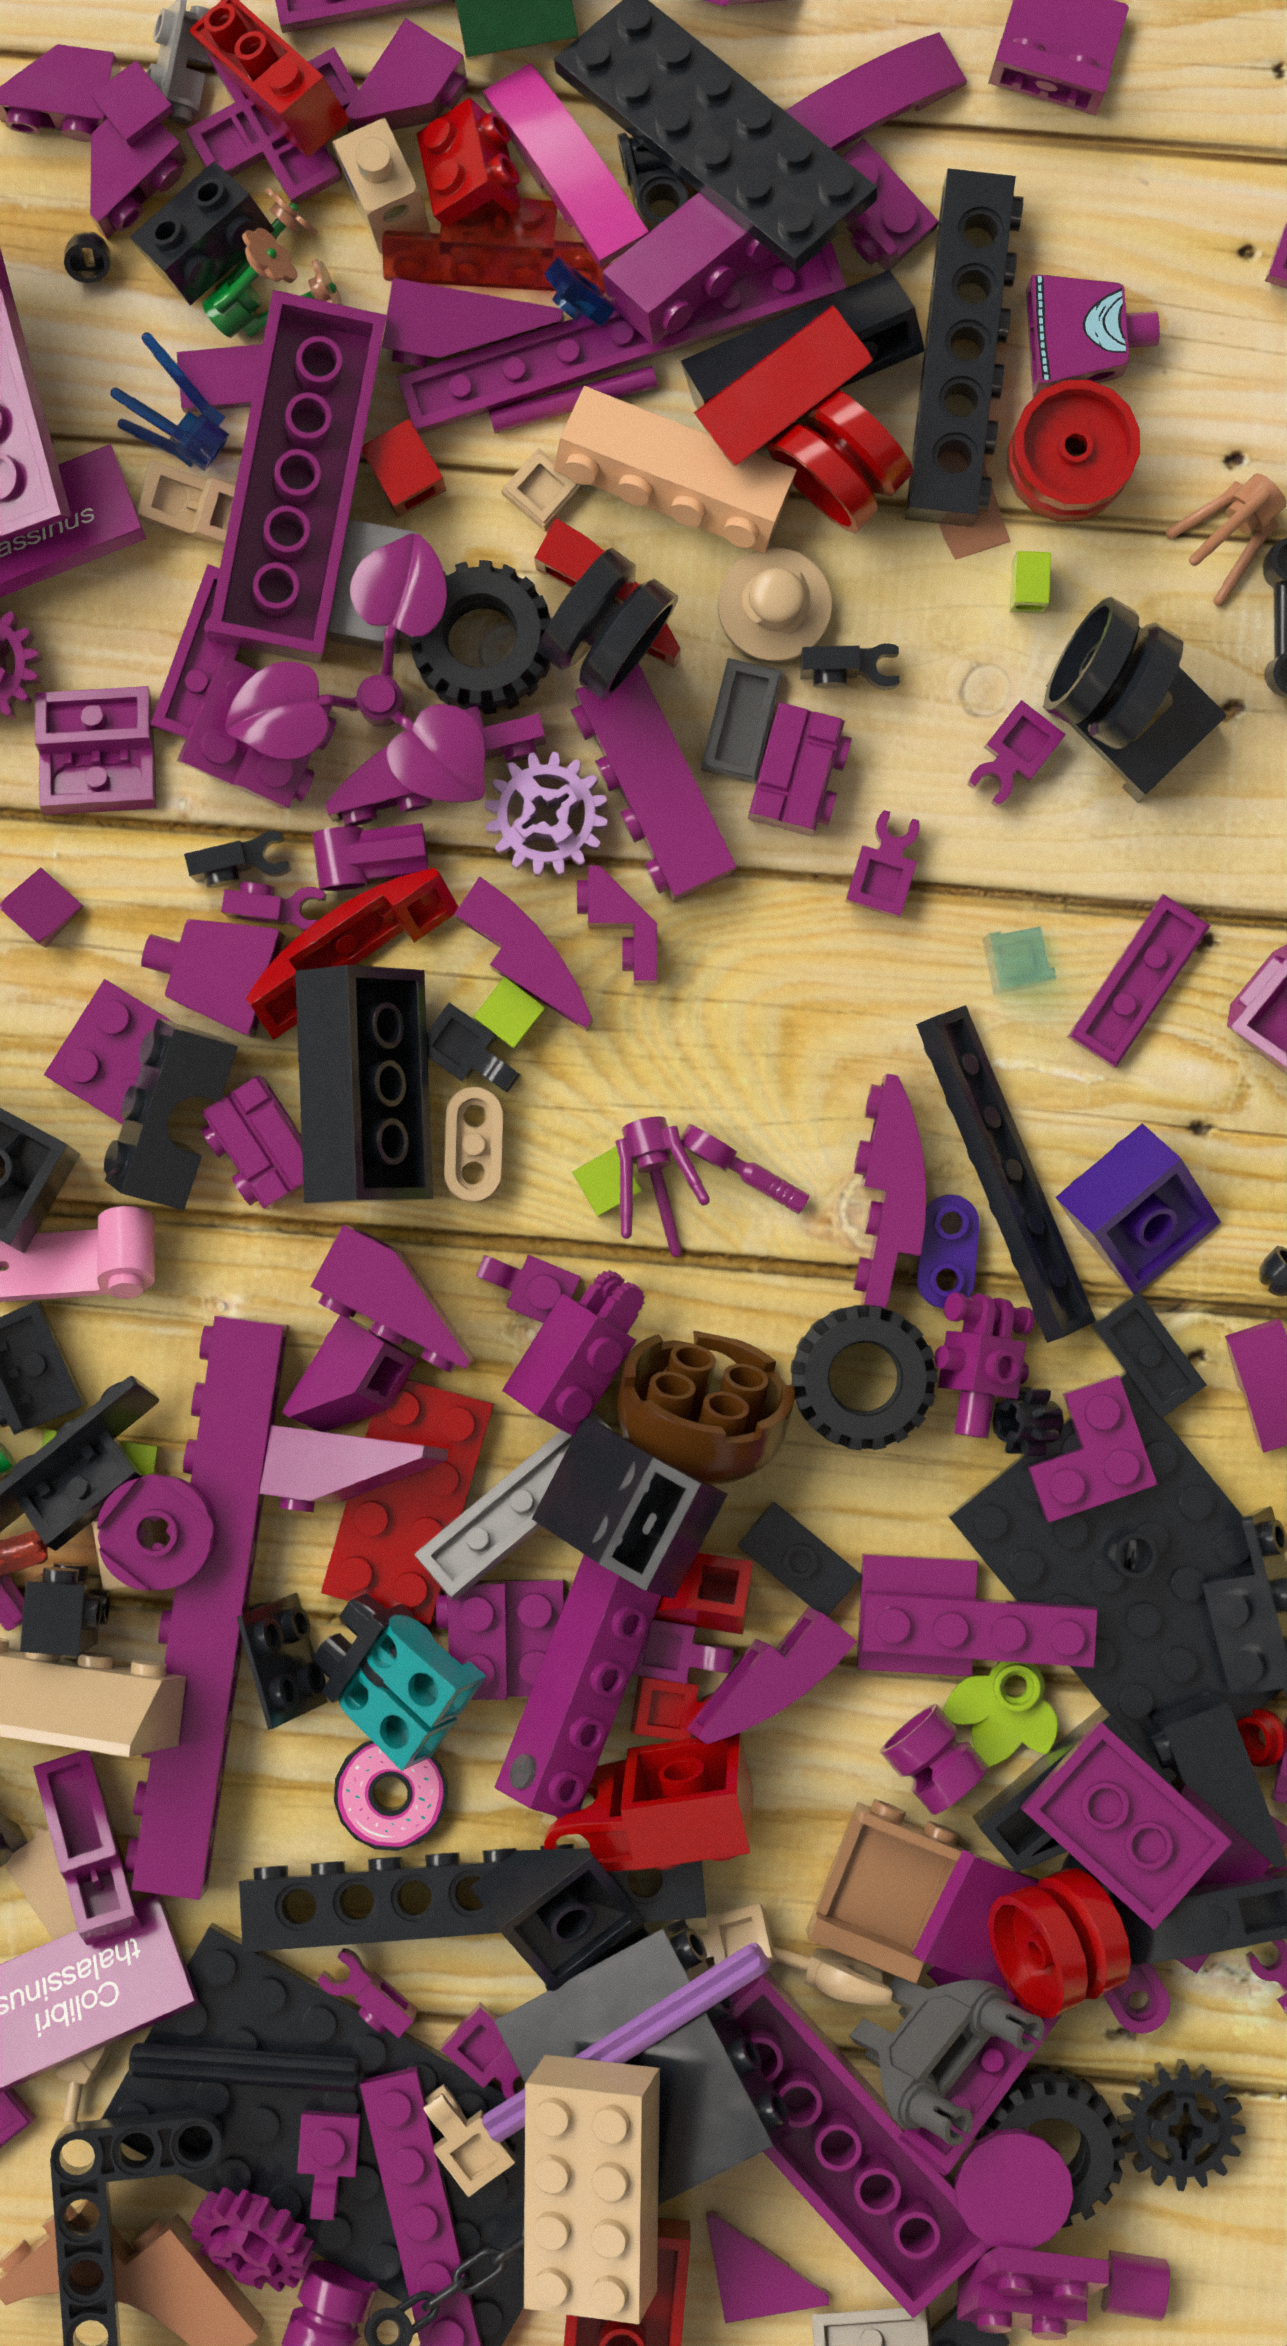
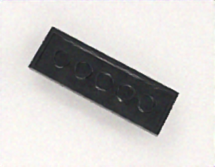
M622 0L554 58L555 71L561 78L795 272L877 201V186L649 0Z

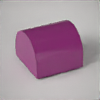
M1109 2250V2285L1103 2289L1101 2302L1103 2313L1162 2322L1167 2309L1170 2287V2270L1167 2260Z

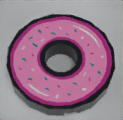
M368 1740L347 1755L335 1778L334 1804L340 1822L354 1839L373 1849L399 1851L419 1844L437 1828L447 1807L448 1781L442 1765L437 1760L435 1754L401 1771L372 1740ZM396 1777L405 1784L407 1799L402 1805L386 1807L378 1801L375 1787L381 1779Z

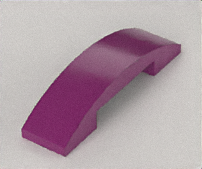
M940 32L900 46L853 69L785 110V112L833 151H836L915 107L917 112L965 86L967 80Z

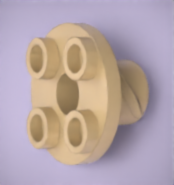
M778 547L767 548L765 554L759 551L751 552L736 562L722 582L718 599L720 623L731 643L747 658L773 663L796 659L800 657L802 647H814L824 636L832 611L830 588L818 566L797 551Z

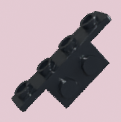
M129 1376L124 1381L110 1386L102 1394L101 1399L79 1418L65 1423L57 1431L56 1436L34 1455L21 1459L13 1467L11 1473L0 1482V1533L25 1513L44 1544L57 1551L99 1516L103 1504L114 1490L127 1481L143 1477V1474L117 1436L158 1404L159 1398L155 1392L134 1376Z
M1269 1506L1259 1508L1242 1518L1255 1572L1210 1579L1202 1584L1231 1697L1283 1688L1287 1697V1563L1284 1555L1287 1550V1538L1282 1523L1279 1520H1275L1273 1509Z

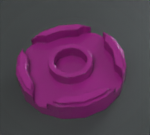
M1019 2128L995 2130L975 2141L966 2152V2157L962 2160L960 2168L958 2167L954 2180L956 2204L967 2227L984 2243L993 2247L1003 2246L1028 2250L1052 2239L1067 2221L1073 2201L1071 2174L1058 2149L1048 2141L1046 2142L1042 2137Z

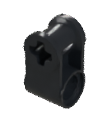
M626 133L617 134L624 176L627 185L630 186L635 211L648 231L651 232L670 215L660 217L654 215L648 208L658 200H667L672 202L678 210L688 201L685 180L634 137L629 138Z

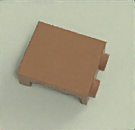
M877 1799L873 1800L871 1807L857 1802L807 1925L808 1939L916 1984L925 1962L912 1953L965 1847L957 1842L959 1837L957 1832L941 1824L927 1821L925 1828H921L904 1821L906 1812L894 1805Z

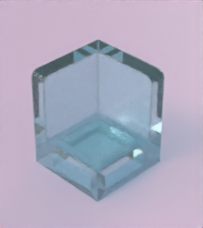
M1041 926L1001 934V931L993 932L983 938L994 995L1050 984L1057 979L1055 968H1049Z

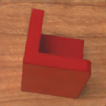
M410 419L398 424L362 446L363 455L381 484L386 499L397 518L447 491L443 476Z

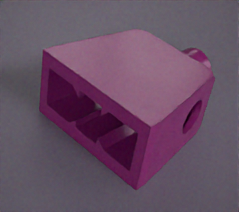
M187 919L180 942L153 934L149 935L143 950L141 967L170 975L165 997L232 1030L255 1039L260 1020L247 1002L246 997L265 969L280 954L285 935L277 929Z

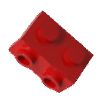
M469 97L416 133L433 216L446 228L491 199H494L509 214L521 208L516 187L520 183V178L514 164L510 160L507 143L511 140L506 125L496 113L490 112L488 114Z

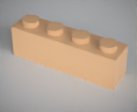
M584 386L560 437L553 471L566 475L575 483L591 485L617 495L631 505L645 506L673 517L674 520L682 525L698 527L724 537L738 547L752 548L765 554L787 502L797 469L757 453H753L737 466H733L709 434Z

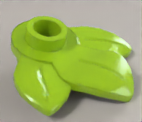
M1000 1661L992 1668L989 1675L966 1677L956 1685L944 1705L943 1712L952 1723L972 1724L971 1733L974 1749L989 1767L1007 1759L1018 1749L1022 1742L1038 1753L1048 1754L1058 1732L1056 1713L1043 1698L1045 1691L1044 1678L1040 1670L1033 1663ZM1013 1675L1023 1677L1026 1682L1025 1690L1016 1696L1010 1695L1005 1691V1682Z

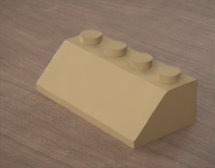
M0 1638L1 1737L132 1757L179 1745L186 1676L166 1673L167 1664L156 1661L133 1660L131 1668L113 1665L114 1656L103 1653L84 1652L76 1660L60 1657L61 1655L20 1652L9 1649L10 1640Z

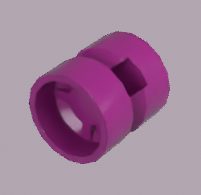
M933 1704L915 1715L897 1730L880 1749L882 1756L900 1777L911 1776L914 1779L911 1790L932 1815L944 1811L962 1798L984 1777L989 1768L969 1742L958 1743L955 1740L957 1727L937 1704Z
M312 2261L303 2278L297 2296L303 2306L293 2309L281 2343L282 2346H359L362 2336L358 2333L359 2327L357 2324L367 2321L377 2293L378 2284L372 2281L369 2284L331 2261Z

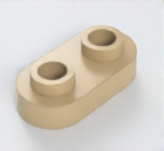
M469 1087L457 1092L451 1098L446 1110L445 1181L454 1195L471 1202L482 1201L492 1196L502 1180L504 1112L498 1098L484 1088ZM472 1106H480L486 1112V1120L479 1127H471L465 1121V1113ZM477 1162L484 1168V1178L478 1184H469L464 1179L463 1171L469 1163Z

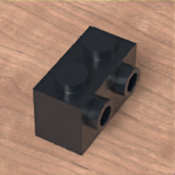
M213 161L133 233L130 238L155 271L191 306L246 256L245 248L247 245L243 241L242 235L247 230L254 232L257 228H263L272 233L275 229L250 194L221 166Z
M55 1562L53 1567L43 1568V1573L27 1580L25 1585L20 1652L80 1656L95 1646L98 1641L99 1624H107L110 1612V1590H102L101 1575L87 1574V1564Z

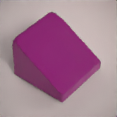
M41 867L0 903V910L33 940L45 948L84 907Z

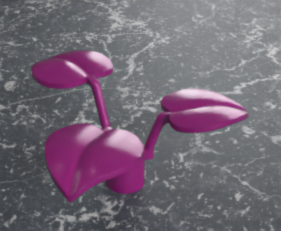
M411 533L371 552L360 562L351 580V600L360 618L372 626H386L381 675H373L366 678L360 684L355 698L330 694L319 696V680L314 670L309 666L286 661L274 663L255 673L241 687L230 706L225 727L230 736L246 743L265 756L277 760H298L315 752L327 735L329 721L322 706L341 707L349 711L360 710L363 717L374 726L388 727L396 724L406 730L392 739L386 753L392 773L404 787L420 796L442 802L463 803L477 801L485 795V744L482 732L476 721L466 711L457 706L437 704L422 710L415 723H413L411 719L403 715L405 699L399 685L392 679L394 675V644L397 629L411 637L428 635L442 619L447 602L445 575L437 554L422 536Z

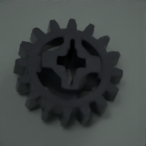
M1184 2059L1177 2060L1175 2072L1168 2073L1164 2066L1157 2062L1154 2064L1155 2079L1149 2081L1138 2073L1134 2078L1141 2091L1138 2095L1123 2093L1121 2097L1124 2104L1131 2110V2114L1117 2116V2123L1120 2129L1131 2132L1121 2139L1125 2146V2153L1138 2151L1132 2160L1135 2169L1141 2173L1152 2166L1151 2179L1157 2186H1161L1169 2175L1172 2176L1178 2191H1184L1187 2177H1195L1202 2188L1207 2187V2171L1213 2168L1222 2176L1228 2173L1221 2160L1225 2154L1234 2157L1240 2156L1241 2151L1231 2140V2137L1245 2134L1246 2127L1240 2120L1231 2118V2116L1242 2110L1241 2103L1236 2097L1224 2098L1231 2087L1223 2077L1214 2080L1210 2084L1211 2071L1205 2064H1201L1194 2074H1190L1188 2064ZM1194 2090L1207 2096L1214 2103L1217 2113L1211 2112L1210 2109L1198 2108ZM1167 2092V2095L1155 2107H1151V2104L1160 2095ZM1184 2109L1192 2124L1183 2125L1182 2134H1179L1178 2141L1170 2125L1179 2124L1180 2115H1183ZM1145 2137H1150L1152 2141H1163L1166 2145L1165 2150L1168 2153L1167 2159L1155 2153L1147 2145ZM1207 2143H1211L1210 2146L1203 2153L1195 2157V2154H1197Z

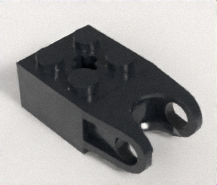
M0 1108V1167L5 1165L4 1169L6 1170L0 1180V1241L25 1253L81 1154L68 1144Z

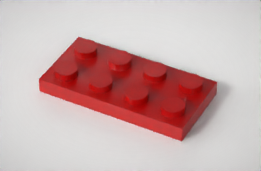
M407 1378L389 1409L371 1415L365 1438L449 1449L448 1459L443 1463L347 1500L321 1589L322 1594L350 1601L367 1593L386 1609L402 1603L414 1614L413 1619L431 1625L436 1609L437 1595H440L441 1587L420 1564L414 1554L463 1514L494 1403Z

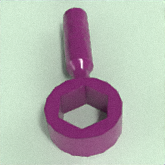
M688 1124L680 1138L682 1146L686 1150L725 1172L729 1168L739 1174L744 1183L777 1201L779 1204L784 1205L796 1214L803 1210L809 1199V1194L794 1187V1185L757 1163H747L735 1156L737 1154L736 1150L694 1125Z

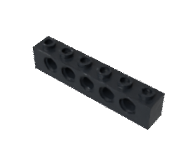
M950 168L946 172L942 188L911 461L914 472L909 479L905 520L972 527L978 511H988L992 477L982 476L984 454L994 455L998 432V421L988 420L990 400L1000 399L1005 368L1002 364H995L997 343L1007 342L1011 317L1010 308H1001L1003 287H1013L1017 264V253L1008 252L1007 249L1009 232H1019L1024 200L1023 196H1014L1016 176ZM971 228H982L990 234L993 243L984 248L974 247L966 241L964 232ZM966 283L976 284L984 290L987 299L979 304L967 303L961 299L957 288ZM959 339L971 340L978 346L980 356L974 360H962L953 353L951 344ZM951 395H963L972 402L974 412L965 417L954 416L945 407L944 400ZM944 451H957L965 457L968 468L961 473H949L940 466L938 456Z

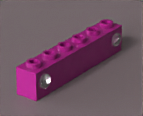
M585 1554L583 1555L495 1784V1789L530 1809L561 1818L566 1814L580 1811L661 1595L643 1590L601 1566Z

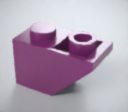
M57 44L0 86L1 122L6 123L5 125L9 129L21 133L37 134L40 132V128L60 130L62 135L72 140L91 142V134L107 119L95 104L91 95L122 71L114 52Z
M108 119L91 134L90 215L99 232L106 239L116 230L123 232L129 229L143 212L142 205L157 190L162 193L170 189L179 180L184 171L182 166L187 162L181 144L161 123L130 146H128Z
M340 1315L331 1331L326 1335L322 1346L302 1379L296 1385L282 1413L317 1431L327 1432L387 1410L418 1359L394 1343L373 1333L367 1326Z

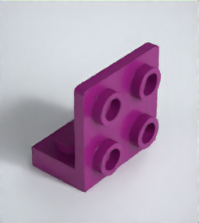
M1013 0L988 84L1096 116L1112 72L1110 69L1129 10L1128 5L1115 0Z

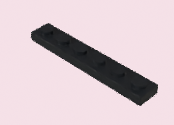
M964 1005L916 1024L924 1044V1050L931 1060L945 1094L947 1106L957 1123L967 1148L968 1157L976 1169L989 1201L990 1210L997 1220L1010 1252L1013 1266L1018 1271L1032 1305L1034 1317L1041 1327L1046 1342L1063 1338L1096 1322L967 1006Z

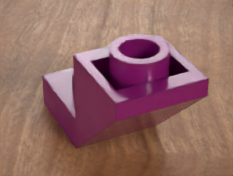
M588 865V880H577V914H588L589 928L634 929V937H623L622 971H634V985H657V923L600 865Z

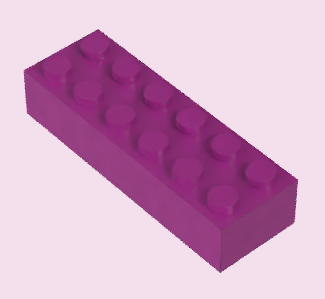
M273 290L210 617L208 641L320 664L387 315Z
M767 1971L730 1995L734 2005L733 2016L743 2035L749 2037L756 2045L762 2061L760 2069L771 2090L779 2093L784 2100L789 2112L788 2124L793 2131L792 2134L763 2152L912 2318H915L992 2246L984 2243L967 2227L956 2204L955 2178L951 2173L944 2176L898 2139L905 2128L895 2122L887 2102L771 1973Z

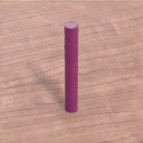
M652 366L488 411L494 433L572 412L584 386L617 399L656 389L658 385Z

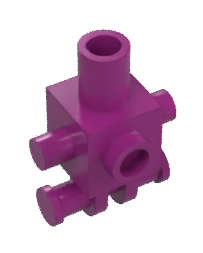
M953 1292L946 1299L944 1306L945 1316L950 1321L958 1322L964 1320L962 1332L946 1331L944 1346H940L935 1352L934 1362L936 1367L940 1368L938 1388L960 1392L954 1434L988 1439L994 1398L1018 1400L1020 1384L1025 1383L1029 1376V1366L1024 1362L1026 1342L1011 1340L1012 1330L1018 1335H1028L1034 1327L1035 1317L1031 1308L1023 1306L1014 1308L1011 1301L1007 1299H993L991 1296L984 1294H975L971 1298H967L962 1293Z

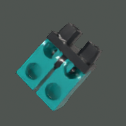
M366 1593L351 1599L339 1616L340 1621L357 1636L353 1644L340 1633L328 1637L320 1645L312 1660L329 1678L321 1692L332 1703L339 1701L346 1715L403 1771L434 1755L457 1721L456 1716L462 1714L487 1676L471 1662L461 1665L434 1641L430 1631L424 1625L412 1618L414 1614L402 1603L386 1609L381 1603Z

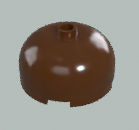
M693 1331L694 1344L678 1340L663 1342L659 1334L641 1341L629 1352L626 1358L618 1393V1418L625 1438L711 1485L741 1480L756 1473L771 1461L785 1439L795 1400L794 1387L786 1385L782 1378L774 1371L776 1361L741 1340L700 1331ZM712 1350L725 1354L736 1364L730 1365L724 1370L719 1392L709 1394L716 1363L715 1356L709 1351Z

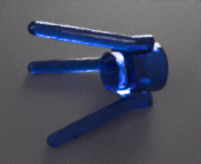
M145 332L141 336L144 344L201 415L196 417L189 411L180 423L176 425L141 401L114 387L110 390V395L113 399L171 437L168 439L123 418L118 420L117 425L121 430L134 435L136 438L176 456L192 468L193 465H196L202 471H206L230 437V434L220 427L226 417L206 401L152 334Z

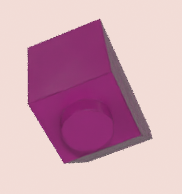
M405 18L345 110L351 120L347 123L348 132L351 133L383 118L386 119L391 131L421 125L437 119L445 107L450 110L453 109L460 101L468 84V79L465 78L466 70L463 54Z

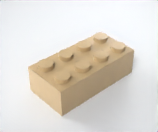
M545 2055L526 2081L524 2309L640 2324L657 2292L660 2068Z

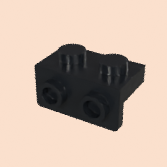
M41 1300L1 1316V1427L10 1426L14 1435L24 1433L87 1405Z

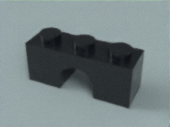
M157 1018L154 1030L149 1031L145 1035L140 1047L139 1061L142 1067L136 1085L129 1087L123 1099L121 1115L124 1122L118 1140H113L110 1143L105 1154L104 1172L106 1177L104 1181L121 1194L185 1210L202 1156L186 1144L170 1139L167 1128L168 1118L173 1108L180 1101L188 1097L201 1096L216 1101L221 1100L238 1048L237 1046L218 1035Z

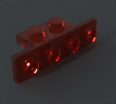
M491 199L448 228L441 223L440 233L386 230L383 232L382 237L383 277L387 281L397 278L427 284L606 294L602 271L610 265V262L599 268L584 242L555 240L557 207L551 200L519 199L521 208L509 214L494 199Z

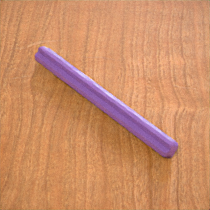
M757 1943L748 1944L573 2058L622 2064L766 1973L770 1968L768 1957ZM525 2089L484 2114L482 2123L493 2141L501 2142L525 2127Z

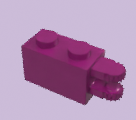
M609 1270L608 1272L603 1271L602 1274H598L596 1279L594 1278V1283L590 1284L579 1303L562 1294L502 1391L536 1416L574 1437L582 1420L590 1416L637 1341L627 1333L637 1319L638 1311L642 1310V1305L645 1304L643 1302L645 1298L643 1295L644 1291L633 1283L627 1282L625 1284V1279L621 1275Z

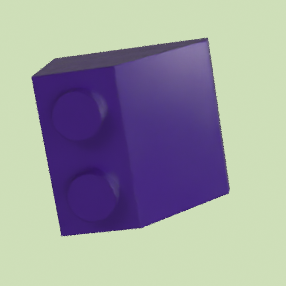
M1143 1123L1127 1137L1119 1141L1114 1148L1055 1197L1076 1229L1132 1294L1142 1291L1221 1223L1183 1160Z

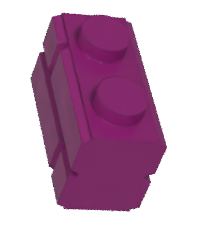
M786 703L778 704L749 810V820L806 836H814L817 823L829 825L837 796L836 792L827 790L832 768L843 771L852 740L851 737L841 735L845 720Z
M260 1075L254 1077L201 1112L208 1122V1125L200 1129L204 1138L219 1158L228 1153L239 1173L231 1178L249 1206L259 1201L263 1209L269 1210L304 1188L302 1135L264 1077Z

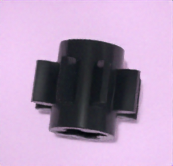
M1020 1387L1018 1400L1005 1399L1000 1403H996L992 1421L993 1428L997 1437L1003 1442H1007L1005 1447L1006 1453L1024 1454V1456L1047 1455L1046 1443L1061 1439L1064 1424L1063 1411L1055 1402L1050 1401L1051 1390Z

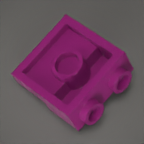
M222 656L177 762L278 808H289L293 799L302 802L314 778V771L306 768L312 754L298 760H277L263 755L227 733L225 725L230 706L241 687L258 671L230 657ZM322 706L328 717L329 727L324 741L318 747L321 750H324L329 743L336 727L337 719L329 716L332 706Z
M564 1579L479 1580L454 1602L448 1595H437V1630L448 1629V1653L461 1665L467 1662L473 1663L487 1676L471 1700H507L508 1697L530 1696L564 1607Z
M997 2246L979 2258L958 2277L957 2320L970 2321L977 2325L979 2331L986 2333H1007L1012 2331V2327L1027 2329L1032 2332V2337L1041 2340L1065 2339L1068 2332L1087 2322L1088 2297L1109 2285V2260Z

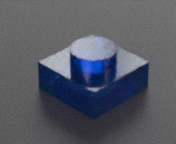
M559 256L544 273L557 292L552 300L574 320L579 321L585 315L602 327L616 310L597 285Z

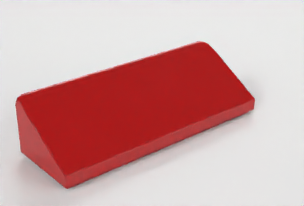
M832 305L697 409L694 414L726 459L733 466H737L873 361V357L835 306Z

